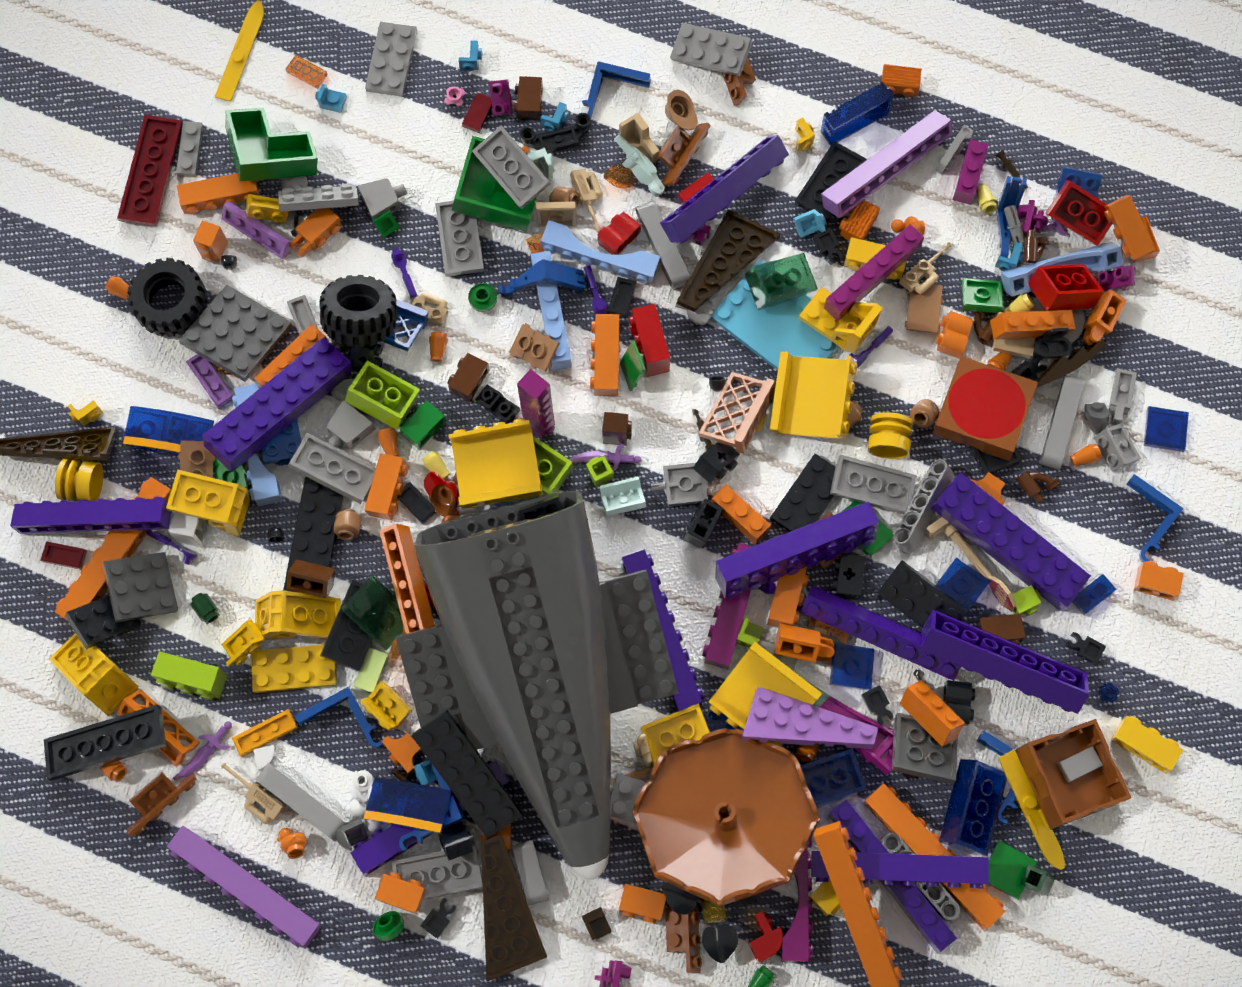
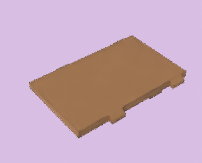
M933 284L923 294H918L914 290L907 295L909 305L907 321H905L904 325L906 330L938 334V331H940V306L943 304V298L941 297L943 285Z
M525 323V325L522 324L509 353L513 357L517 356L530 363L531 367L539 368L546 372L560 343L551 339V336L543 335L530 328V325Z
M181 441L180 453H178L180 470L213 478V461H215V456L204 447L203 441Z

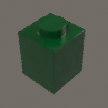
M1028 864L1020 884L1048 896L1056 876Z

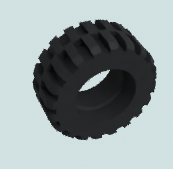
M160 258L156 259L155 263L151 264V262L145 264L146 267L143 270L140 268L136 272L137 276H133L130 281L132 286H129L127 291L130 309L141 326L145 327L150 333L155 332L157 336L162 337L164 334H167L168 337H174L175 333L182 335L207 308L205 305L208 302L206 288L193 267L185 264L182 260L178 259L175 262L173 258H166V261H163ZM178 285L185 289L182 300L175 307L168 310H156L151 307L153 296L162 287Z
M347 275L346 278L340 277L335 282L329 283L321 293L319 299L320 325L327 336L332 340L336 339V342L343 345L344 343L350 347H353V345L365 347V345L372 346L378 341H384L396 327V295L388 284L385 285L384 281L380 279L376 280L372 276L364 277V275Z

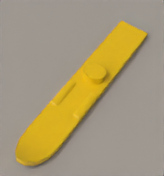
M259 0L251 6L245 17L215 98L229 102L232 101L263 21L264 8Z
M1015 749L998 757V760L1044 857L1053 867L1062 870L1065 868V860L1059 842L1053 830L1049 828Z

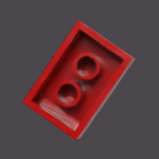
M1066 180L1045 212L1047 216L1096 246L1100 244L1113 224L1105 216L1104 212L1107 211L1105 208L1106 203Z
M1085 264L1038 266L1028 283L1046 311L1093 309L1104 293V290Z
M655 304L632 309V316L629 317V329L631 336H634L638 351L643 357L646 377L670 372V355Z

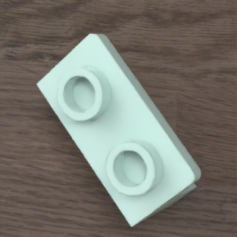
M545 148L538 151H529L527 156L542 173H546L549 181L553 180L555 170L552 155L550 153L547 154Z
M639 477L600 486L601 498L607 517L646 507Z

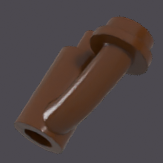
M1027 230V237L1024 238L1023 262L1036 263L1041 257L1045 246L1049 245L1048 238H1036L1035 230Z
M971 311L974 315V331L978 336V341L989 346L994 339L990 320L984 329L981 326V319L985 318L986 312Z
M1026 471L1016 478L1030 499L1034 498L1037 504L1042 502L1044 498L1040 494L1042 490L1034 480L1046 483L1045 488H1048L1050 491L1060 485L1058 478L1052 479L1039 472Z

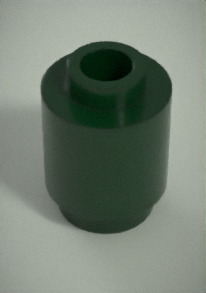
M198 593L191 599L190 606L205 624L215 621L220 616L218 613L219 609L207 593Z

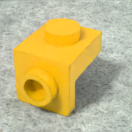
M802 117L796 121L795 127L796 132L801 138L796 142L795 149L797 152L811 148L815 139L812 125Z
M94 400L79 411L71 403L68 405L71 410L68 414L75 423L79 421L83 426L97 420L100 414L103 413Z

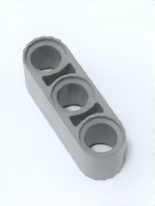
M533 840L512 845L528 906L549 900Z

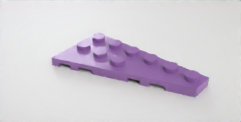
M757 687L741 741L755 739L759 740V742L767 743L768 740L780 741L782 744L814 745L815 743H820L832 747L834 744L845 745L848 748L872 749L878 727Z

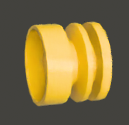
M877 413L872 415L869 430L872 435L869 436L867 449L869 454L886 459L908 457L911 448V440L908 437L912 435L913 420L906 415L898 413Z
M62 459L55 477V494L57 499L71 502L75 501L76 498L78 501L81 499L97 501L99 499L103 485V468L101 463L84 461L81 464V461L78 459Z

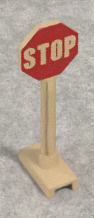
M941 517L926 528L928 532L925 535L929 541L942 532L948 538H951L981 576L988 581L993 595L1001 605L1011 612L1015 610L1017 604L1009 589L1001 580L991 576L987 567L964 541L955 527Z

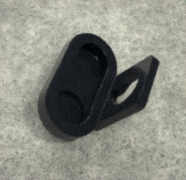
M1053 328L1040 337L1041 339L1037 340L1034 344L1035 354L1043 359L1059 358L1063 355L1066 357L1072 351V344L1067 338L1061 337L1069 331V328Z

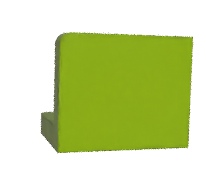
M745 617L736 644L750 648L754 642L759 643L764 628L749 622L750 618Z

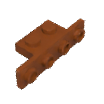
M748 57L740 76L722 72L734 106H738L747 97L743 84H753L756 81Z
M709 123L698 124L691 136L679 126L675 127L657 156L669 168V171L662 180L664 186H673L679 181V176L689 165L690 158L698 151L699 144L708 135V130L711 127Z
M160 772L129 799L130 803L143 816L127 829L128 835L130 837L134 834L139 835L144 831L146 824L151 819L154 821L161 816L162 810L167 805L172 806L176 803L179 795L184 790L187 792L193 788L197 780L195 774L192 772L175 786L163 772Z
M698 902L695 910L685 915L678 914L671 908H665L667 952L686 951V972L700 974L702 958L700 956L701 936L699 934L700 914L698 912Z

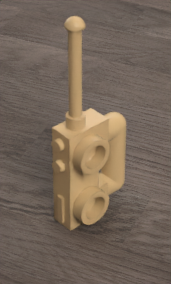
M586 169L573 170L570 173L571 183L579 196V202L586 204L597 229L596 232L598 233L600 226L591 203H594L597 198L602 197V190L594 172H587ZM587 180L590 181L592 190H590Z
M947 242V245L930 260H920L917 265H914L900 279L899 284L911 293L915 290L918 294H923L939 279V276L934 272L935 267L931 265L932 262L949 247H952V243ZM924 276L928 278L921 285L919 284V280H921Z
M425 292L421 293L419 299L415 297L411 304L427 310L428 321L440 326L443 325L448 314L446 309L448 302ZM427 301L438 306L437 308H431L426 306L425 302Z
M641 734L638 736L637 741L633 742L634 751L637 757L641 756L644 766L650 768L652 766V757L646 741V735Z
M222 763L221 768L228 771L248 789L244 796L247 799L244 808L264 824H268L271 819H277L286 805L268 792L260 783H248L228 767L226 763ZM258 802L266 809L265 813L254 804Z

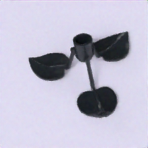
M665 883L662 885L661 889L674 912L681 915L689 914L695 910L698 902L702 910L710 914L715 927L711 926L704 929L702 944L712 959L719 963H725L738 945V934L728 924L719 926L715 913L719 911L720 906L702 898L699 899L698 896L672 884ZM761 893L738 901L744 905L751 904L760 897Z

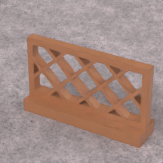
M731 372L702 425L699 436L736 447L737 452L744 454L774 398L775 380L767 378L765 382ZM734 380H738L743 383V385L738 386L736 388L732 387V383ZM753 386L761 387L759 391L752 394L749 390ZM746 389L748 395L738 399L736 393ZM733 394L735 400L724 403V398ZM751 400L752 405L743 409L741 403ZM738 405L740 410L730 414L727 408ZM725 410L727 415L716 419V412ZM743 415V422L734 424L733 418ZM730 420L732 426L721 429L719 424ZM714 425L719 430L713 433L706 432L709 427ZM731 431L736 433L733 440L726 438L724 434Z

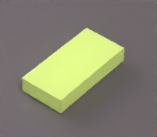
M369 648L354 687L372 693L378 685L389 655Z

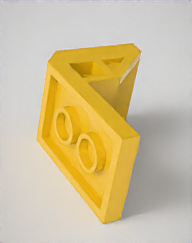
M821 287L801 312L798 319L846 352L855 353L877 325L883 307L877 303L856 302L851 310L837 321L824 309L826 298L832 293Z
M177 470L166 509L167 511L208 520L210 525L230 535L240 537L250 496L247 488L239 484Z
M271 591L256 599L255 625L265 640L288 639L296 635L327 639L340 609V598L327 596L325 599L299 592Z
M76 633L49 658L62 674L108 717L121 705L123 699L131 695L139 687L97 646L86 649Z

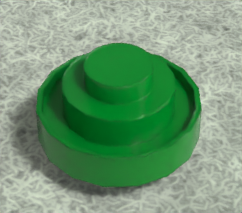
M487 283L474 285L468 293L470 306L478 312L490 311L497 303L495 289Z
M396 911L382 914L373 924V932L377 939L381 941H389L396 938L404 928V920Z

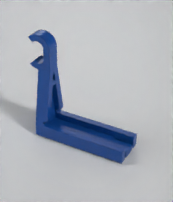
M598 61L588 100H582V104L589 107L587 114L592 117L603 82L602 77L649 88L651 74Z
M1007 176L997 204L996 215L1000 236V256L1008 258L1011 232L1010 229H1007L1009 225L1004 208L1015 205L1016 210H1018L1027 185V178H1023L1021 182V177H1013L1011 181V176Z
M542 259L516 280L510 279L509 286L498 285L499 293L510 295L522 288L543 283V281L582 291L586 289V285H584V271Z
M1134 474L1126 485L1168 514L1139 553L1140 560L1147 562L1150 559L1145 557V552L1149 547L1154 548L1155 551L1161 549L1157 543L1183 508Z
M349 687L295 715L297 722L302 725L349 699L347 703L370 745L376 748L384 745L382 740L378 743L373 741L370 732L376 730L377 725H369Z
M983 731L976 740L999 756L1013 750V748L986 731ZM1010 788L996 812V819L1001 824H1008L1007 819H1004L1001 815L1006 806H1009L1011 809L1017 808L1013 803L1016 796L1012 788Z
M432 765L451 813V817L446 815L434 821V823L442 824L441 830L464 821L465 817L457 797ZM419 828L403 835L399 840V846L406 852V840L416 837L417 842L423 844V837L435 832Z

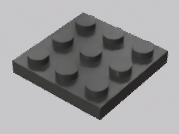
M165 552L103 562L115 622L178 611Z
M897 712L894 722L892 771L954 784L957 771L958 738L942 747L911 715Z

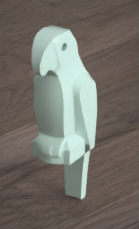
M621 135L615 137L614 140L626 153L627 159L622 165L625 168L631 169L641 184L648 185L650 192L655 197H659L664 192L665 187L657 176L656 167L639 149L633 147Z

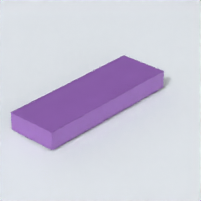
M198 354L186 361L218 409L233 400L232 396L234 395L210 361Z

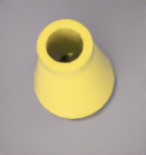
M986 184L979 185L976 189L979 208L984 214L993 213L998 208V201Z
M1028 293L1020 294L1004 309V312L1032 311L1035 304Z
M434 450L423 458L424 467L431 472L437 473L443 480L451 474L440 454Z

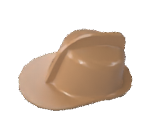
M682 90L671 91L665 105L666 117L682 129H695L698 120L692 99Z

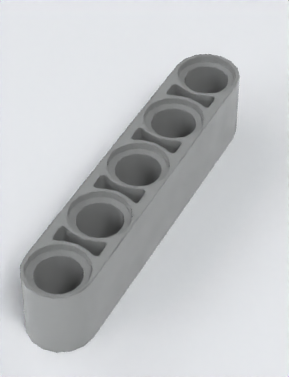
M652 200L635 207L637 217L655 255L660 256L659 263L671 288L675 289L685 285L690 278V274L675 243L670 242L660 224L664 219L655 201Z
M1068 375L1064 376L1041 454L1040 465L1060 470L1084 388V380Z
M943 459L935 460L930 465L893 535V540L904 553H912L916 550L926 528L936 513L931 509V506L954 478L953 471Z
M268 763L255 780L336 842L337 830L347 823Z
M894 833L885 835L881 840V843L890 854H914L903 840ZM887 839L895 841V849L891 850L886 847L885 842ZM917 882L916 887L943 921L950 922L959 916V905L940 883L939 887L926 886V882ZM930 889H936L939 892L938 900H933L929 896ZM946 905L953 908L954 914L952 917L945 915L944 907Z

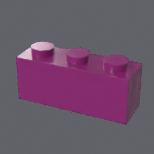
M970 139L952 200L969 205L972 204L989 144Z

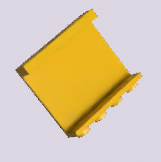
M781 351L770 430L774 434L845 439V434L849 432L848 414L852 411L850 397L855 389L853 375L857 373V363L851 356H847L846 360L792 356L789 352Z
M520 418L514 420V423L505 424V422H498L493 424L492 427L477 426L470 431L460 429L455 430L453 434H448L452 443L460 494L458 499L462 510L543 495L532 427L529 420Z
M754 642L708 703L711 705L710 710L718 716L722 713L728 718L726 720L728 724L735 729L739 726L744 730L757 687L811 705L818 700L822 693ZM768 740L769 743L780 747L783 745L780 741Z

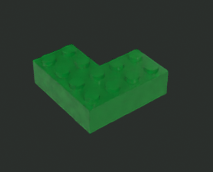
M264 107L225 110V129L240 182L317 175L318 157L310 131L271 134Z
M472 135L452 211L527 232L536 197L521 209L472 152L473 149L485 140Z

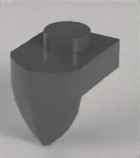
M1094 402L1092 404H1085L1084 412L1089 421L1090 429L1097 435L1107 427L1110 416L1105 403Z
M361 818L340 827L336 833L337 842L348 851H352L351 846L368 839L364 822Z

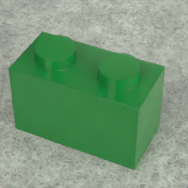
M428 401L424 404H419L414 410V414L401 423V435L420 450L446 423L445 415Z

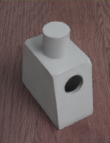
M388 178L358 185L359 192L372 220L387 210L391 214L401 208L398 198L407 194L403 183L392 187Z
M343 400L326 427L332 435L327 443L336 448L343 444L348 449H352L372 433L375 428L371 421Z

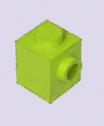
M604 455L595 457L586 464L587 472L596 488L614 479L613 471Z
M1032 585L1012 594L1017 604L1015 610L1012 611L1013 614L1021 613V616L1024 614L1030 616L1038 611L1037 608L1041 604V596L1036 589H1033Z

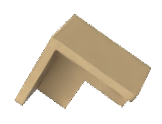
M639 112L619 124V135L633 147L639 149L652 163L659 160L657 156L660 151L649 137V126Z

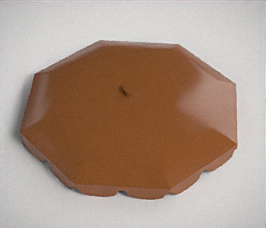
M719 729L705 734L700 740L695 741L691 739L670 746L656 761L651 771L650 779L639 792L632 810L654 877L717 906H722L789 883L820 821L816 805L807 788L797 758L790 751L773 743H763L755 739L741 741L743 731L739 729Z

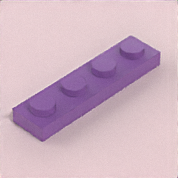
M228 201L223 205L221 217L223 221L281 259L287 256L290 245L289 240L260 221L246 217V212Z

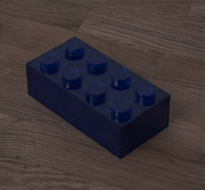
M853 749L800 766L816 808L864 793L867 790Z
M960 759L956 781L953 785L939 842L970 855L988 856L1007 782V777L1003 771L978 760Z

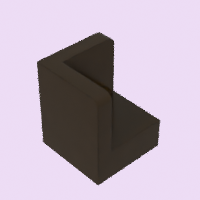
M601 907L581 916L592 941L598 940L612 932Z

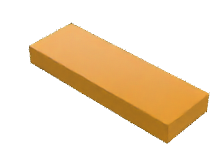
M287 709L232 737V740L240 757H244L253 752L254 749L261 748L298 729V726L291 711Z

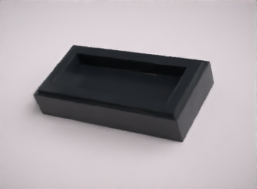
M617 277L607 314H619L620 318H627L637 281Z
M411 482L403 487L402 495L397 497L422 525L436 513L434 506Z

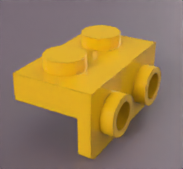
M248 194L246 217L281 223L286 222L289 211L280 212L279 199Z
M252 619L245 621L221 644L230 656V659L226 662L228 666L243 664L248 659L246 656L256 652L260 648L259 644L265 640Z
M385 681L380 682L373 692L361 701L365 706V710L369 714L374 715L379 720V724L389 731L398 728L413 710Z

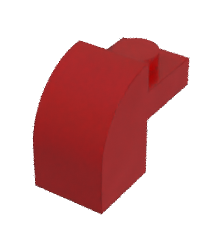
M763 911L754 915L763 936L748 943L758 964L772 957L780 949L783 939L781 927L772 931L773 922L768 914L764 915Z

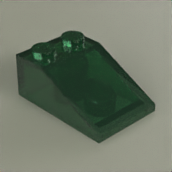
M804 253L755 265L744 274L758 310L779 305L818 289Z
M373 575L341 607V610L386 651L396 641V636L401 635L405 631L397 599Z

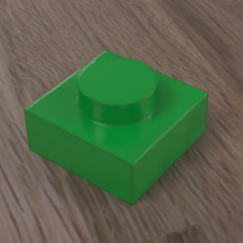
M389 210L372 220L383 238L400 228Z

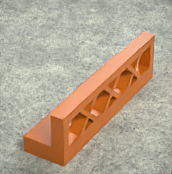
M139 689L123 699L117 713L121 716L157 705V703L142 689ZM139 697L145 702V705L137 704L134 700ZM162 709L163 724L171 726L175 732H168L164 728L166 746L157 750L177 767L183 763L186 754L198 747L200 742ZM179 739L186 740L190 745L184 747L179 742Z

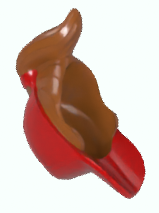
M433 471L429 472L424 479V488L429 495L430 501L433 503L436 513L444 517L441 523L459 518L460 514L457 506L460 495L456 485L452 481H444Z

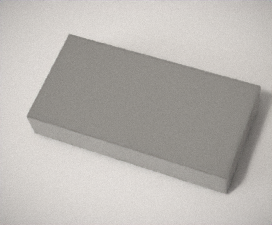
M305 295L286 301L299 335L311 324L318 329Z
M1093 746L1057 763L1067 783L1103 765Z

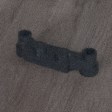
M579 113L576 116V124L574 126L538 135L535 134L533 128L524 127L520 131V139L523 145H526L528 148L531 147L536 150L545 148L547 154L579 146V141L584 134L589 131L591 117L587 113Z

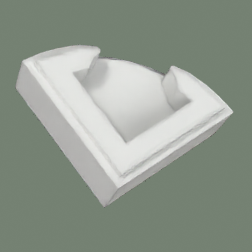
M275 745L254 749L258 771L263 770L272 761L276 752Z

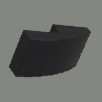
M488 384L475 398L481 406L506 424L511 423L521 411L519 406L504 398L502 393Z

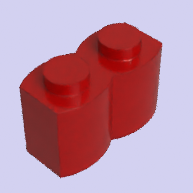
M624 211L616 214L611 219V224L601 228L597 234L598 244L611 255H619L641 232V225Z

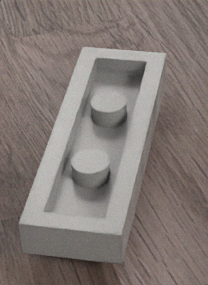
M183 121L176 169L178 177L197 178L204 127L202 122Z

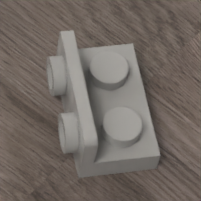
M1123 424L1105 428L1094 437L1112 472L1141 459Z

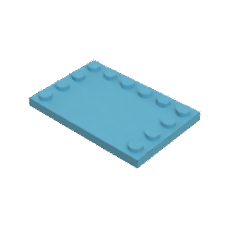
M761 260L752 267L720 303L710 318L777 371L781 351L789 352L792 356L829 358L839 347L798 319L801 312L812 299Z

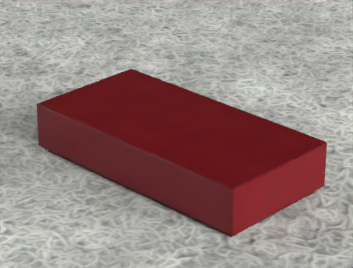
M476 93L462 122V127L477 133L481 132L492 109L491 97Z
M46 541L40 561L82 570L87 550Z

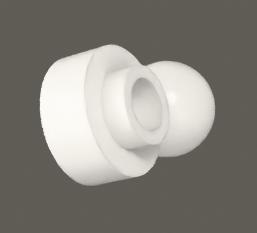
M362 770L353 776V787L361 793L368 792V798L372 803L379 804L385 799L384 790L380 787H374L375 779L368 771ZM361 778H365V782L363 784L359 783Z
M358 797L350 803V812L357 819H363L365 811H370L368 806ZM364 819L365 827L368 831L376 832L380 830L382 821Z

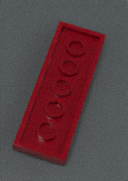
M144 115L117 216L120 222L157 227L182 131V120Z

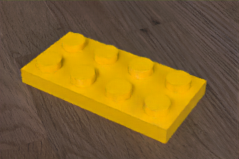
M324 644L258 650L251 654L253 693L337 686L336 663L320 657Z

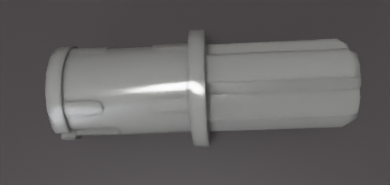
M1008 206L1004 208L1009 225L1007 229H1010L1013 244L1015 242L1022 244L1024 243V234L1021 227L1023 223L1019 220L1016 206Z

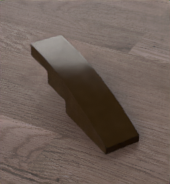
M1101 339L1098 342H1094L1086 350L1083 347L1075 349L1068 358L1064 355L1056 358L1035 380L1038 382L1036 387L1058 380L1077 370L1091 360L1107 344Z

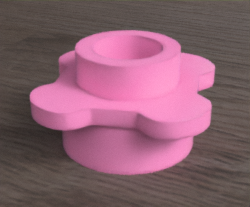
M449 87L446 90L447 98H445V103L447 105L456 104L461 106L465 91L458 87Z

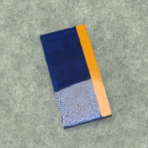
M130 406L122 445L159 454L168 453L178 456L181 441H203L202 435L213 427L214 420L172 411Z
M375 777L363 819L400 828L442 834L453 792L432 786Z

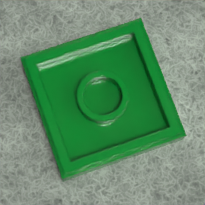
M962 278L963 310L992 313L1003 312L1002 281Z
M997 841L989 857L988 884L1019 900L1025 888L1020 883L1028 864L1035 867L1037 861L1007 844Z

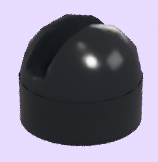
M221 256L223 268L228 270L230 266L231 270L234 269L237 265V256Z
M721 376L710 377V388L714 392L722 391L725 385V378Z
M275 526L271 527L268 530L267 540L271 543L283 542V530L280 527H277V529Z

